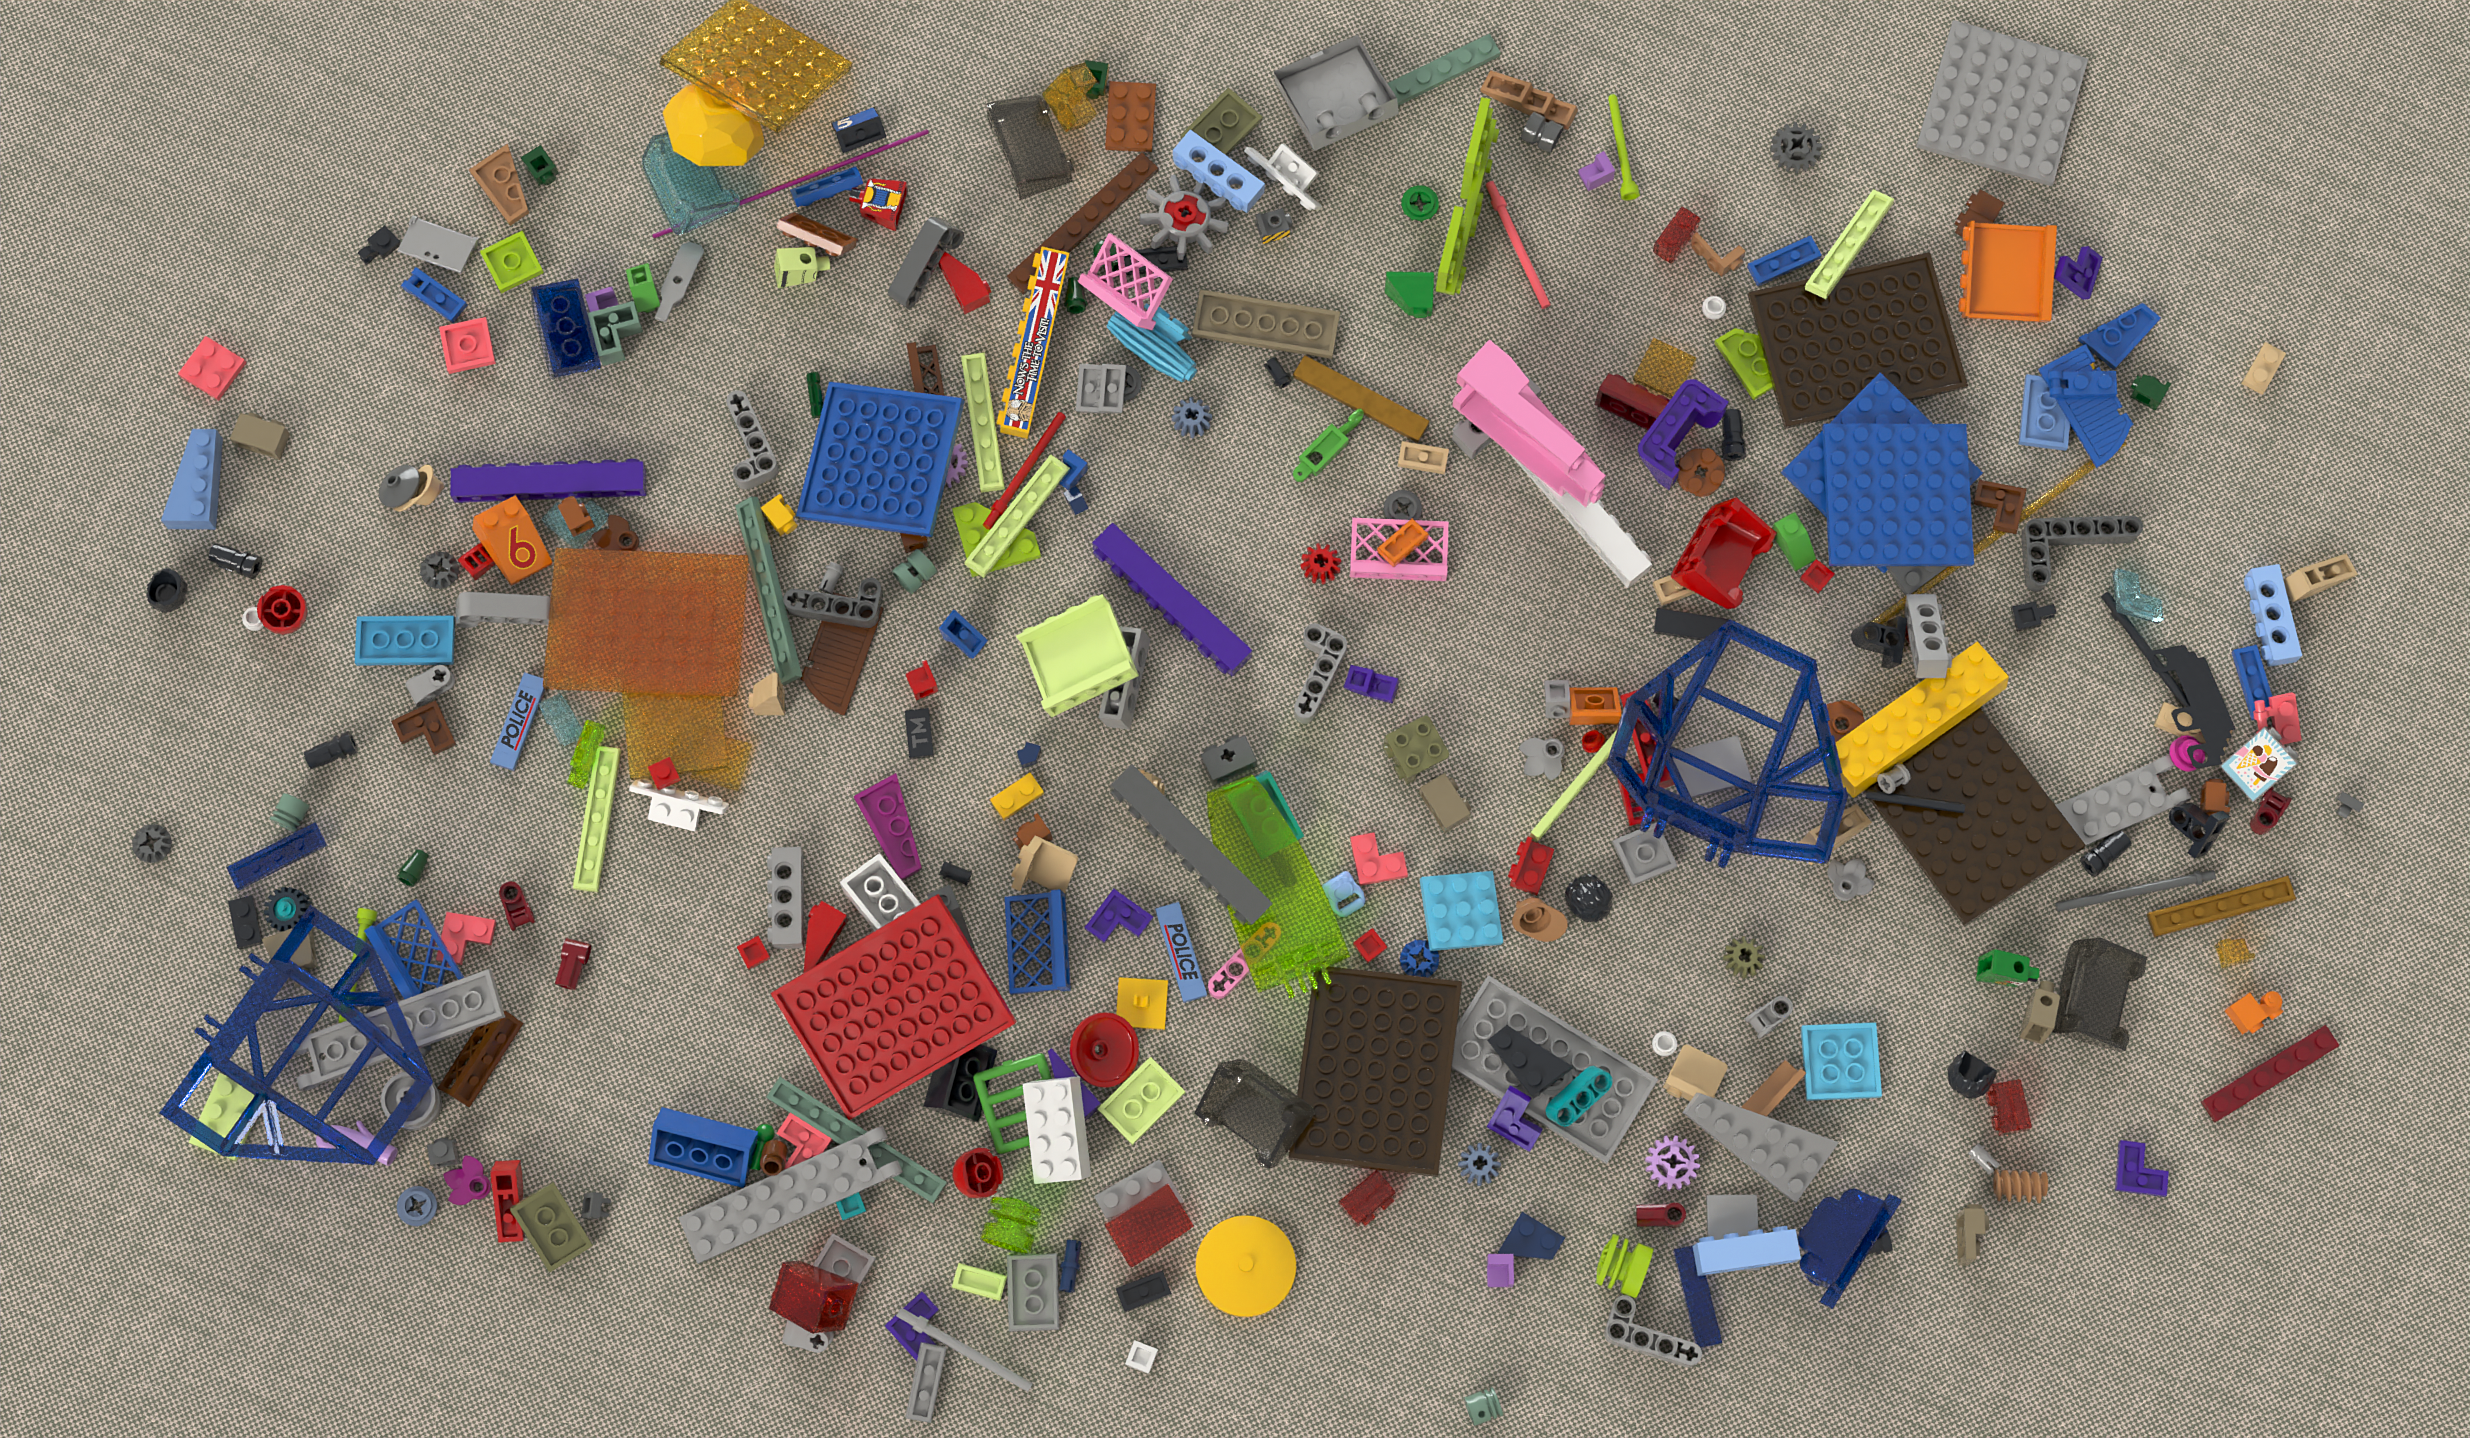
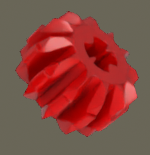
M1317 543L1316 550L1308 547V554H1302L1301 559L1304 562L1300 567L1302 570H1306L1304 573L1305 578L1313 576V584L1317 582V579H1321V583L1324 585L1326 584V577L1333 581L1335 580L1334 574L1340 573L1338 565L1341 564V558L1336 557L1338 555L1337 550L1329 552V544H1326L1325 548L1321 549L1320 543ZM1322 561L1324 567H1320L1317 562Z

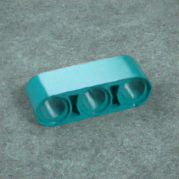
M1589 1066L1547 1104L1545 1109L1547 1117L1560 1126L1566 1127L1573 1124L1609 1091L1613 1084L1612 1076L1599 1067ZM1600 1075L1599 1081L1595 1084L1596 1077ZM1582 1091L1580 1099L1577 1100V1095ZM1563 1109V1114L1558 1117L1559 1111Z

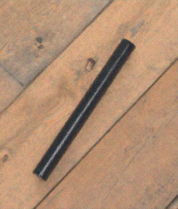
M1869 789L1866 792V799L1958 813L1965 812L1964 803L1896 793L1887 794L1882 791Z

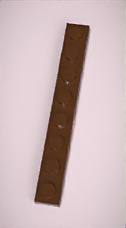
M1141 152L1007 275V280L1024 295L1029 291L1027 288L1030 275L1035 276L1037 268L1032 266L1035 253L1040 254L1041 247L1070 253L1159 171L1158 167Z

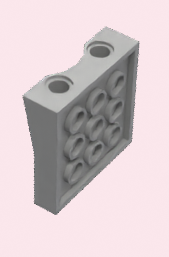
M1358 35L1273 71L1276 85L1314 151L1399 114L1397 97L1379 72Z

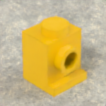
M778 494L761 507L763 515L780 536L785 533L789 534L797 528L798 525L793 518L796 515L788 504L785 505L781 494Z

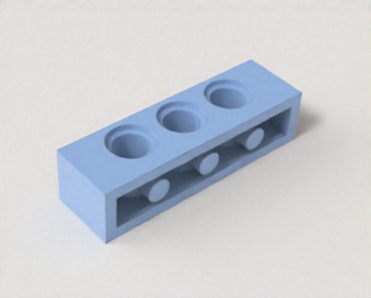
M1189 130L1173 149V160L1177 167L1182 170H1188L1192 173L1195 180L1200 183H1206L1217 196H1224L1237 210H1243L1248 213L1264 194V182L1192 130ZM1196 157H1201L1204 159V161L1195 162L1193 159ZM1218 170L1221 171L1223 174L1220 176H1215L1212 174V172ZM1233 184H1238L1241 186V188L1232 189L1230 186Z
M2280 565L2252 568L2245 575L2244 586L2246 591L2250 593V610L2252 614H2255L2257 621L2255 624L2256 634L2258 637H2261L2263 645L2261 646L2262 658L2267 661L2268 667L2297 662L2301 658L2302 653ZM2261 589L2268 590L2270 597L2262 595ZM2266 612L2274 613L2276 620L2269 619ZM2272 635H2278L2282 643L2275 642Z

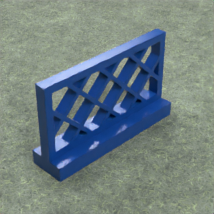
M1059 889L1051 890L1048 893L1005 897L1009 993L1014 995L1060 990L1061 992L1071 991L1066 894ZM1048 899L1049 908L1043 915L1039 914L1033 907L1039 900ZM1022 902L1027 906L1018 918L1012 913L1011 903ZM1030 910L1040 917L1031 929L1022 922V919ZM1043 921L1050 926V932L1044 939L1034 932ZM1020 923L1028 932L1018 942L1013 937V930ZM1033 934L1041 943L1031 953L1023 944ZM1044 945L1051 950V957L1045 964L1036 957V954ZM1020 947L1029 954V957L1021 966L1014 961V954ZM1034 958L1042 967L1032 977L1024 968ZM1046 969L1052 973V985H1042L1037 981ZM1021 972L1025 973L1031 980L1025 987L1016 988L1015 979Z
M417 899L378 925H372L364 930L404 1000L423 993L425 984L435 985L436 988L443 986L445 970L453 971L458 980L464 978L420 901ZM414 908L419 913L417 925L406 923L408 912ZM392 923L400 924L397 938L389 937L384 928ZM405 925L416 927L413 942L402 940ZM421 929L429 930L431 933L429 945L418 943ZM401 942L412 945L409 959L402 958L399 954ZM417 946L428 948L425 962L414 960ZM433 949L441 951L444 955L441 966L430 964ZM413 963L424 965L421 980L413 978L411 975ZM429 966L440 969L437 983L426 981Z

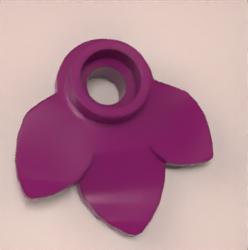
M464 1156L462 1169L450 1170L443 1174L447 1185L453 1189L448 1201L455 1205H466L473 1199H484L491 1191V1183L484 1176L483 1165L472 1156ZM482 1183L483 1189L476 1192L475 1185Z

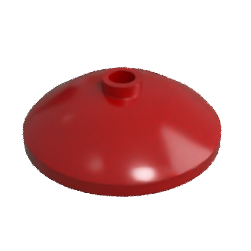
M1096 1013L1085 1018L1077 1026L1070 1043V1058L1076 1073L1085 1082L1096 1087L1116 1086L1125 1081L1135 1069L1139 1057L1138 1038L1133 1027L1123 1017L1114 1013ZM1096 1046L1099 1047V1052L1097 1054L1095 1053Z

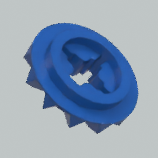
M1415 939L1403 948L1400 955V964L1407 975L1429 977L1438 968L1439 954L1437 950L1430 951L1429 942L1426 940ZM1421 950H1424L1423 958L1427 959V961L1421 962L1417 969L1416 959L1412 956H1418L1419 952L1421 953Z

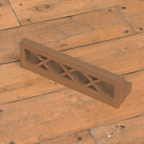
M1784 1060L1741 1108L1767 1117L1805 1076L1806 1072L1801 1068L1797 1071Z

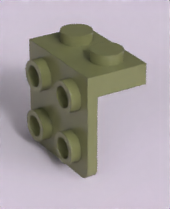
M1426 715L1385 735V745L1382 746L1387 758H1392L1396 764L1394 771L1399 780L1404 779L1406 785L1415 781L1416 774L1449 757V751L1431 718Z

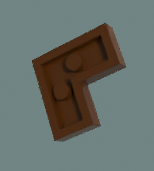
M1979 480L1974 505L1997 509L1993 530L2017 534L2027 489Z
M436 700L391 721L402 744L425 735L434 755L457 745Z

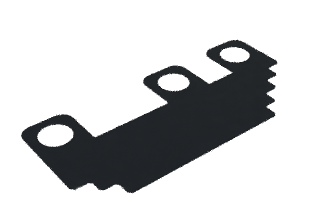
M2185 645L2147 652L2148 661L2154 672L2176 671L2189 701L2190 707L2174 709L2171 712L2177 729L2182 732L2201 729L2206 743L2187 748L2192 765L2198 769L2221 765L2220 756L2225 755L2223 748L2228 747L2227 739L2232 737L2230 731L2236 728L2206 658H2198L2194 651L2189 652ZM2156 654L2163 655L2167 659V666L2164 668L2157 667L2153 663V656ZM2184 712L2191 716L2192 724L2190 726H2183L2178 722L2177 717L2180 713ZM2197 749L2205 751L2208 755L2207 762H2197L2193 757V752Z

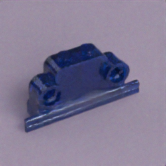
M1849 1189L1842 1194L1840 1200L1826 1197L1814 1208L1811 1218L1801 1228L1797 1240L1798 1245L1806 1253L1800 1260L1801 1270L1810 1283L1827 1289L1819 1301L1821 1304L1830 1309L1834 1308L1902 1202L1900 1198L1889 1193L1885 1200H1882L1858 1189Z

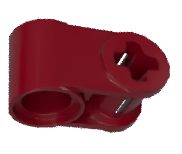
M2274 787L2268 789L2261 798L2259 806L2250 820L2252 831L2259 835L2268 833L2277 824L2292 798H2286L2274 791ZM2259 817L2266 818L2268 825H2263Z
M512 881L502 884L499 895L511 930L515 931L516 927L529 922L532 924L536 923L523 889L516 882ZM510 889H517L518 894L516 898L508 900L506 898L507 892Z

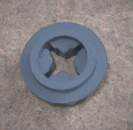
M422 1186L406 1189L397 1201V1213L404 1223L416 1227L428 1224L435 1217L438 1207L435 1195L429 1189ZM412 1198L417 1200L419 1203L425 1202L424 1205L421 1206V1212L423 1213L422 1215L418 1213L416 1210L413 1212L411 1211V1209L414 1207V1201L412 1200Z

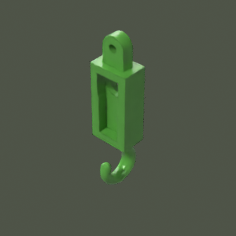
M1361 408L1354 411L1349 416L1348 422L1337 429L1331 423L1299 456L1300 464L1293 471L1295 481L1303 482L1312 473L1317 477L1349 444V439L1345 435L1353 430L1364 417V411ZM1314 452L1320 453L1323 457L1317 465H1314L1309 460V457Z

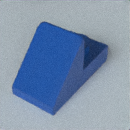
M953 610L939 627L943 639L954 643L971 659L975 658L988 641L956 610Z

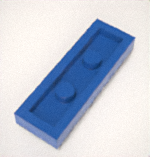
M855 166L790 189V192L797 207L808 206L816 200L831 198L836 193L852 190V188H857L858 185L864 183Z
M1810 235L1748 263L1747 268L1757 287L1821 259L1822 254Z
M2257 645L2235 649L2231 652L2252 721L2255 720L2253 714L2255 710L2254 702L2264 700L2265 708L2270 707L2268 697H2272Z

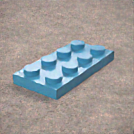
M357 616L356 666L454 665L455 617Z

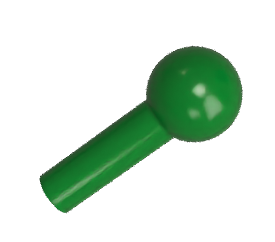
M761 1124L755 1130L758 1131V1136L750 1166L752 1170L760 1171L763 1146L766 1142L773 1140L775 1136V1131L769 1124Z

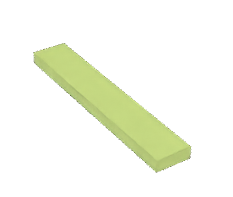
M1874 189L1810 277L1806 283L1805 290L1827 299L1894 203L1893 198Z
M985 352L963 355L961 359L981 493L1003 490L1005 487Z
M1050 455L966 559L965 565L985 578L1068 474L1070 468Z
M1622 722L1531 831L1530 837H1532L1534 842H1538L1628 735L1629 727Z
M596 746L573 889L599 891L620 763V748Z

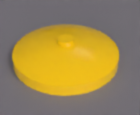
M1236 1216L1226 1219L1213 1227L1199 1246L1196 1256V1276L1200 1289L1212 1305L1229 1315L1237 1317L1263 1315L1276 1308L1286 1298L1294 1283L1296 1258L1293 1247L1279 1227L1263 1218Z

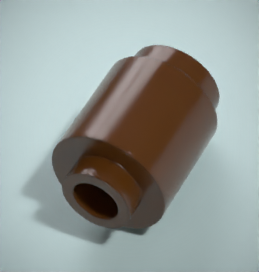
M770 1140L764 1144L760 1166L765 1174L775 1176L785 1168L788 1149L783 1142Z

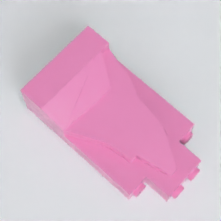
M1488 340L1457 374L1456 382L1463 388L1453 398L1452 406L1560 496L1568 492L1584 507H1587L1591 502L1595 504L1603 495L1602 490L1605 487L1604 480L1606 475L1599 470L1597 465L1586 454L1585 448L1574 440L1575 437L1552 415L1530 389L1528 378L1513 359L1491 340Z

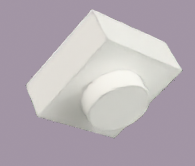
M1134 1340L1125 1365L1149 1374L1158 1349Z

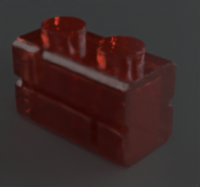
M1681 206L1675 217L1672 218L1656 240L1653 252L1668 263L1673 264L1697 231L1701 218Z
M2021 1079L1992 1084L1989 1091L1986 1092V1101L1989 1107H1993L1994 1116L1991 1117L1994 1131L1998 1130L1999 1136L2029 1131L2032 1125Z
M1376 1170L1342 1198L1338 1205L1356 1227H1359L1361 1224L1366 1227L1376 1218L1374 1215L1376 1211L1380 1208L1385 1211L1395 1202L1393 1197L1396 1195V1192L1380 1172Z

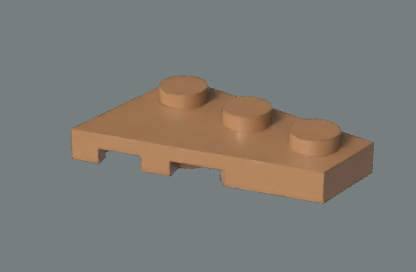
M508 144L469 169L470 174L510 226L529 214Z

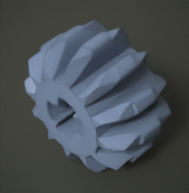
M1190 397L1189 403L1181 400V407H1174L1175 414L1172 415V421L1175 422L1174 429L1181 430L1183 437L1189 432L1190 437L1193 439L1195 432L1202 436L1204 435L1203 429H1210L1209 421L1212 420V414L1208 413L1210 411L1208 405L1202 406L1203 400L1199 399L1197 403H1194L1193 397ZM1191 415V417L1193 418L1196 417V420H1193L1192 418L1188 419V416Z
M1482 1143L1477 1144V1151L1474 1150L1473 1146L1469 1145L1467 1147L1469 1154L1466 1152L1461 1153V1158L1466 1161L1458 1162V1167L1466 1168L1460 1173L1461 1177L1470 1175L1467 1183L1471 1184L1473 1179L1476 1178L1477 1186H1481L1482 1178H1484L1485 1182L1490 1184L1492 1180L1489 1175L1493 1177L1498 1176L1499 1173L1493 1168H1500L1501 1163L1493 1160L1499 1154L1496 1152L1489 1155L1492 1148L1490 1145L1486 1147L1485 1151H1482ZM1477 1159H1481L1482 1164L1484 1162L1486 1164L1482 1170H1477V1166H1473Z

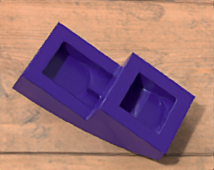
M1350 665L1344 688L1366 697L1393 704L1400 681L1395 677L1377 674L1372 669Z

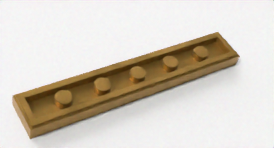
M1304 355L1293 374V378L1354 410L1361 408L1365 416L1419 443L1430 423L1424 417Z
M2289 876L2156 910L2146 915L2155 938L2291 902L2296 897Z

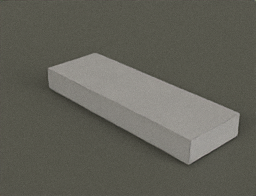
M921 1342L905 1418L931 1423L947 1347Z

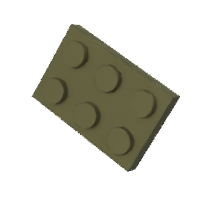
M1228 87L1180 135V139L1189 130H1192L1227 156L1262 121L1263 117Z
M554 1181L510 1207L512 1214L549 1273L593 1246Z

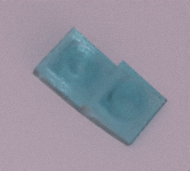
M561 693L538 703L547 724L552 726L561 747L585 736L578 720Z

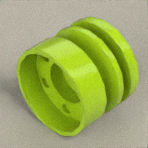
M1612 1234L1611 1239L1602 1250L1596 1268L1597 1278L1595 1284L1601 1286L1605 1276H1609L1607 1288L1611 1289L1616 1280L1622 1281L1620 1293L1636 1299L1646 1276L1654 1248L1637 1243L1634 1250L1629 1252L1627 1251L1629 1239L1625 1238L1621 1248H1618L1616 1245L1619 1235Z

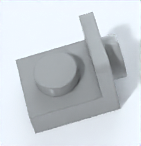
M1545 680L1546 718H1569V680Z

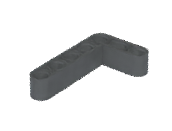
M2136 516L2031 519L2021 532L2026 587L2032 592H2040L2051 579L2049 546L2132 543L2143 530L2142 521ZM2125 526L2133 527L2135 533L2127 532ZM2077 527H2083L2087 534H2080L2077 531ZM2101 527H2108L2111 534H2105ZM2053 528L2061 529L2063 535H2056L2053 532ZM2029 529H2036L2039 532V536L2031 535ZM2031 552H2038L2041 555V559L2033 558ZM2032 575H2040L2043 582H2036Z

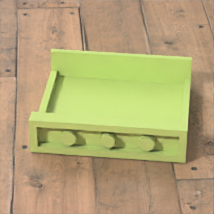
M1103 594L1093 596L1087 602L1079 606H1072L1064 613L1049 617L1043 623L1035 627H1028L1021 634L1016 635L1023 645L1041 692L1043 709L1051 717L1139 676L1112 606Z

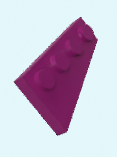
M895 773L853 797L894 871L903 881L921 871L922 867L898 777Z

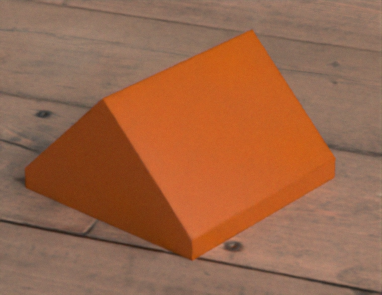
M1617 687L1569 688V725H1618L1621 718V707Z

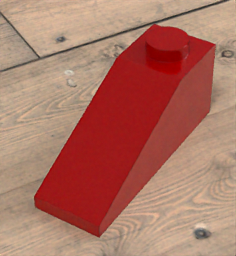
M944 252L938 266L964 314L990 303L989 293H992L987 281H982L976 272L947 252Z
M822 900L819 905L815 904L808 915L810 919L808 921L803 973L824 961L849 921L846 914Z
M521 1160L495 1161L490 1174L498 1243L524 1241V1231L510 1210V1207L523 1200Z

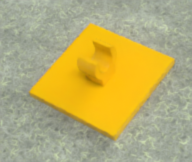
M1119 977L1116 1014L1127 1020L1133 1028L1165 1030L1168 980Z

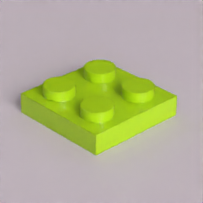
M523 231L480 251L501 294L544 273Z

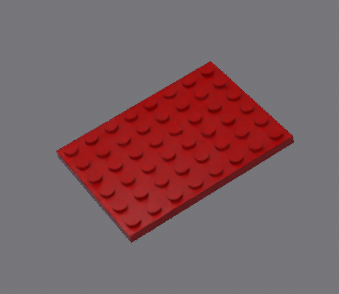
M939 894L924 901L770 993L848 1120L858 1116L1017 1022Z

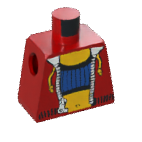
M868 179L865 190L852 188L849 201L861 204L860 213L863 218L896 231L908 193L907 182Z

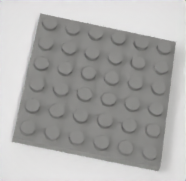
M1953 20L1916 148L2052 187L2088 58Z

